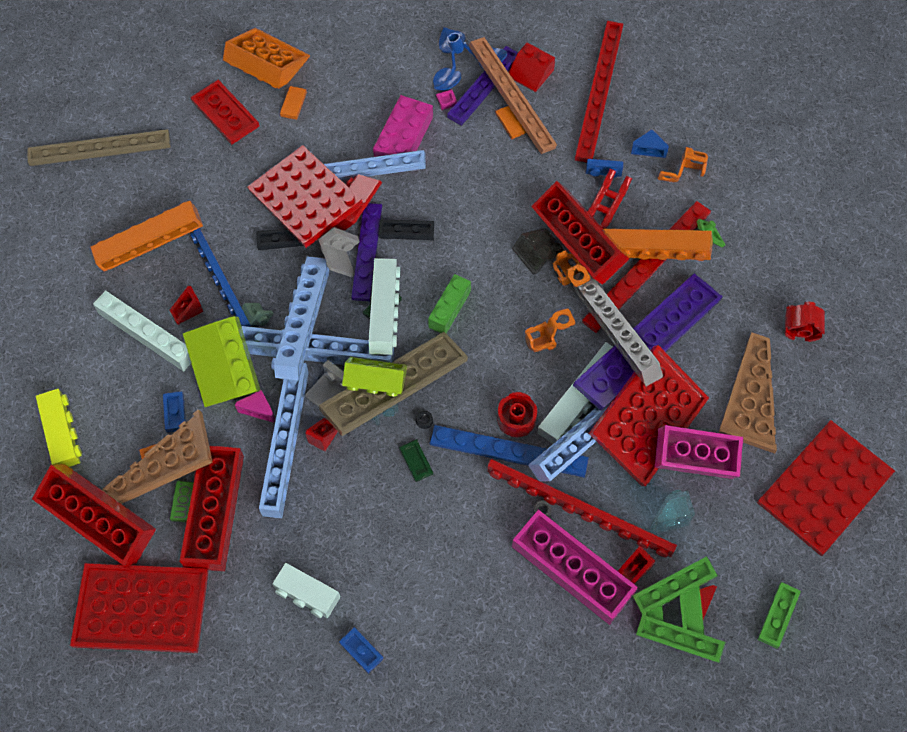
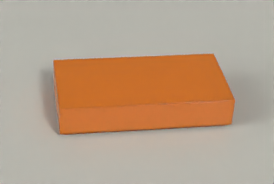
M289 87L280 111L281 117L298 119L307 94L306 89Z
M509 106L496 111V116L511 139L526 134V131Z

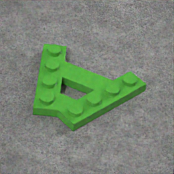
M707 556L633 595L642 613L636 635L720 663L725 642L706 636L704 633L700 585L718 576ZM679 596L683 628L666 623L663 618L662 605Z

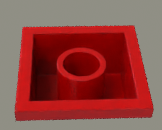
M526 43L517 53L509 74L514 81L537 92L554 71L555 57Z

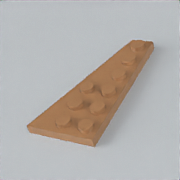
M751 332L718 433L743 437V443L775 454L777 445L775 444L776 429L774 427L775 413L771 380L770 338Z
M197 410L193 413V418L188 422H182L176 432L164 437L144 454L145 457L138 463L134 462L130 466L131 469L123 476H117L102 491L123 504L212 463L202 412Z

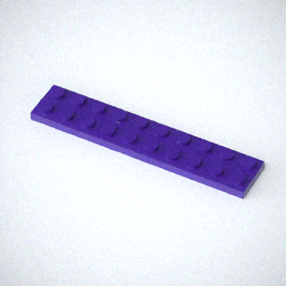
M694 273L633 329L649 350L653 346L659 345L666 352L717 305L723 296ZM614 345L574 382L573 386L598 409L603 410L615 399L635 371Z

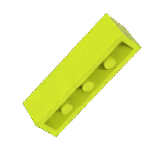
M59 388L36 395L51 463L65 464L68 467L80 464L79 457L82 456L80 446L75 443V439H78L75 428L71 427V422L74 420L71 412L67 411L66 406L69 405L67 395L62 394Z

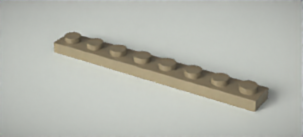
M167 129L29 147L28 164L29 166L171 148L170 133Z

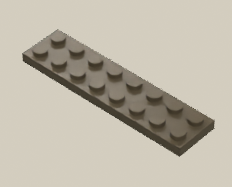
M443 332L392 362L407 365L402 394L388 396L386 392L381 391L373 394L366 392L367 389L359 388L358 391L345 389L320 404L319 410L339 434L344 436L465 363L468 356Z

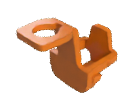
M686 147L678 175L660 171L658 180L678 182L684 167L701 170L700 176L703 177L706 172L708 155ZM691 160H693V161H698V162H703V163H702V164L693 163V162H691Z
M565 250L557 254L553 268L559 276L557 278L563 286L572 283L574 287H578L590 280L586 268L579 263L572 253L568 254ZM570 258H572L576 264L573 267H571L568 263V260ZM557 265L560 266V268L562 269L563 273L565 274V277H563V275H562V273L560 272V270L558 269ZM579 272L584 274L582 280H575L573 278Z
M568 308L557 311L549 318L548 323L545 321L535 327L528 328L525 331L528 348L533 352L546 348L548 350L556 348L557 344L554 336L557 329L564 330L575 325L571 311ZM561 315H566L569 318L566 324L557 323L556 320ZM539 331L541 336L533 339L531 333Z

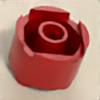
M805 302L804 305H790L786 307L785 335L787 338L795 340V337H803L805 341L809 342L822 338V334H825V311L822 308L816 306L814 302Z
M513 392L499 403L498 425L502 432L511 437L529 435L536 424L537 406L529 395Z

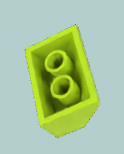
M349 357L344 366L342 386H346L348 390L358 391L360 388L367 389L366 392L377 394L378 391L386 392L388 396H398V394L403 392L407 365Z

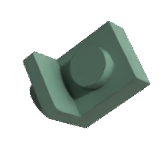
M244 303L241 307L250 325H266L274 314L272 310L264 311L260 303Z

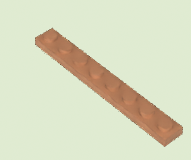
M485 37L471 41L469 44L470 49L540 154L555 149L557 146L556 142Z

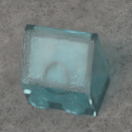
M675 490L669 493L650 526V533L654 534L689 526L695 511L688 491L681 492V490Z

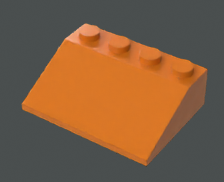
M253 28L225 42L223 61L279 89L289 83L310 55L257 28Z

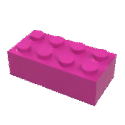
M400 95L373 148L374 157L417 151L432 121L433 105Z
M665 425L658 428L655 468L728 479L740 477L743 437Z

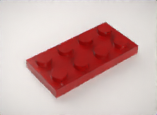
M219 79L190 97L192 103L231 145L260 127L259 122Z

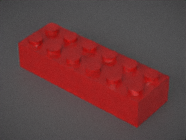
M556 181L531 206L579 263L586 268L592 278L602 285L630 259L560 182Z
M209 446L212 463L196 470L179 562L184 568H204L211 571L225 572L244 455L240 448Z
M65 464L50 465L32 498L40 506L123 566L137 564L156 531V528Z

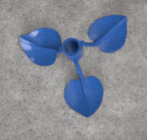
M445 27L442 30L439 48L443 53L451 52L452 69L443 68L435 74L433 83L436 90H448L459 83L461 73L460 71H455V53L459 54L466 48L476 58L465 42V35L460 31L450 30ZM492 48L500 61L503 62L507 56V51Z

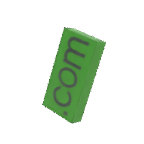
M177 481L170 516L171 521L187 522L194 482Z

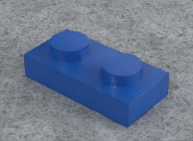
M587 160L586 174L607 176L609 169L616 171L613 178L622 176V161Z
M182 391L163 394L166 432L177 431L180 428L179 425L184 421L186 422L184 394Z
M355 627L339 641L340 645L368 674L384 659Z

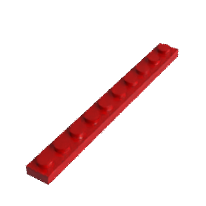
M607 21L575 155L576 161L587 163L588 159H593L622 35L623 23Z
M696 201L669 230H695L698 227L697 220H705L710 215L711 210ZM640 259L609 291L607 296L618 310L666 260ZM590 312L582 320V323L595 333L602 328Z
M493 459L488 464L487 472L490 473L491 477L497 480L502 478L508 481L507 483L514 488L521 487L531 496L536 497L538 495L544 498V501L550 505H560L565 512L570 514L577 513L581 515L584 521H594L600 524L599 526L603 530H613L618 533L619 537L625 540L632 539L642 548L648 549L649 547L654 549L656 554L661 557H672L677 547L676 544Z

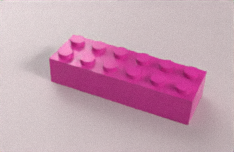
M540 510L533 515L512 541L513 549L609 625L638 588Z

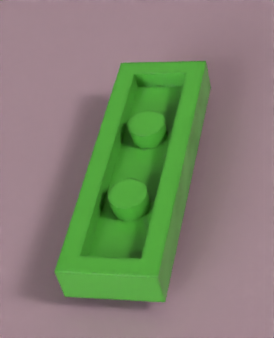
M783 582L779 584L757 640L776 649L779 648L800 595V590Z

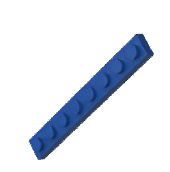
M200 228L192 231L190 236L194 244H199L200 247L197 249L201 258H206L207 261L204 263L208 271H213L214 275L212 278L215 285L221 286L222 289L219 292L223 300H228L229 304L227 307L231 315L235 314L236 317H239L241 327H251Z
M434 425L430 441L432 446L527 466L547 450V448ZM580 455L561 473L585 478L589 457Z

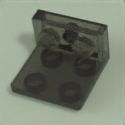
M546 228L522 233L512 247L513 251L533 275L541 270L546 261L556 259L557 254L565 251L562 245L556 241L551 232Z

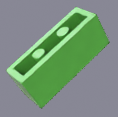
M456 274L453 275L428 318L430 329L447 334L471 292V281Z

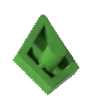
M697 220L699 231H712L713 244L720 247L725 246L723 239L715 228L716 224L714 221Z

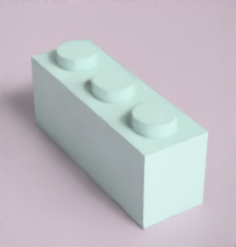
M287 563L284 564L273 582L277 595L285 599L287 596L294 599L293 603L300 608L306 606L312 609L311 613L318 618H322V616L328 618L340 599L338 591Z

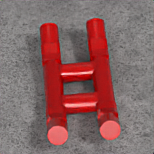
M609 169L598 194L588 210L592 217H594L596 211L606 214L600 225L603 229H607L633 179L626 176L618 193L609 189L616 173L612 169ZM604 195L614 199L610 208L600 204Z

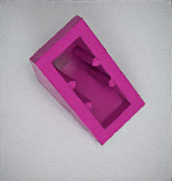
M262 390L237 401L235 404L238 413L275 422L274 414Z

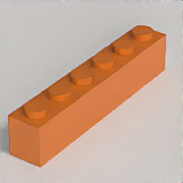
M187 201L138 225H134L121 233H117L104 241H99L91 246L96 265L102 271H107L201 228L203 224L197 208L191 201Z
M604 229L629 258L644 260L649 258L660 260L678 259L682 261L686 259L698 261L711 260L712 231Z

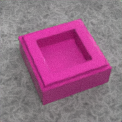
M453 90L436 94L442 110L454 107L457 103Z

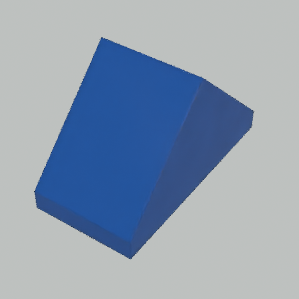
M650 130L633 142L631 154L666 158L669 146L653 130Z

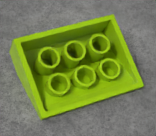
M233 316L182 333L204 407L261 391L239 317Z

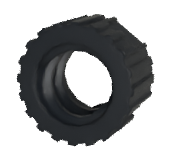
M424 410L416 415V424L419 428L428 429L432 426L433 417L430 412ZM422 417H428L429 421L427 423H422L420 419Z

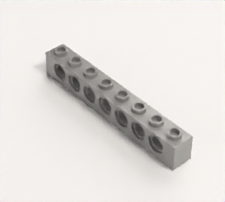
M579 272L573 278L575 280H582L584 274ZM589 274L590 280L574 287L578 297L645 386L661 379L663 374L659 361L596 280Z

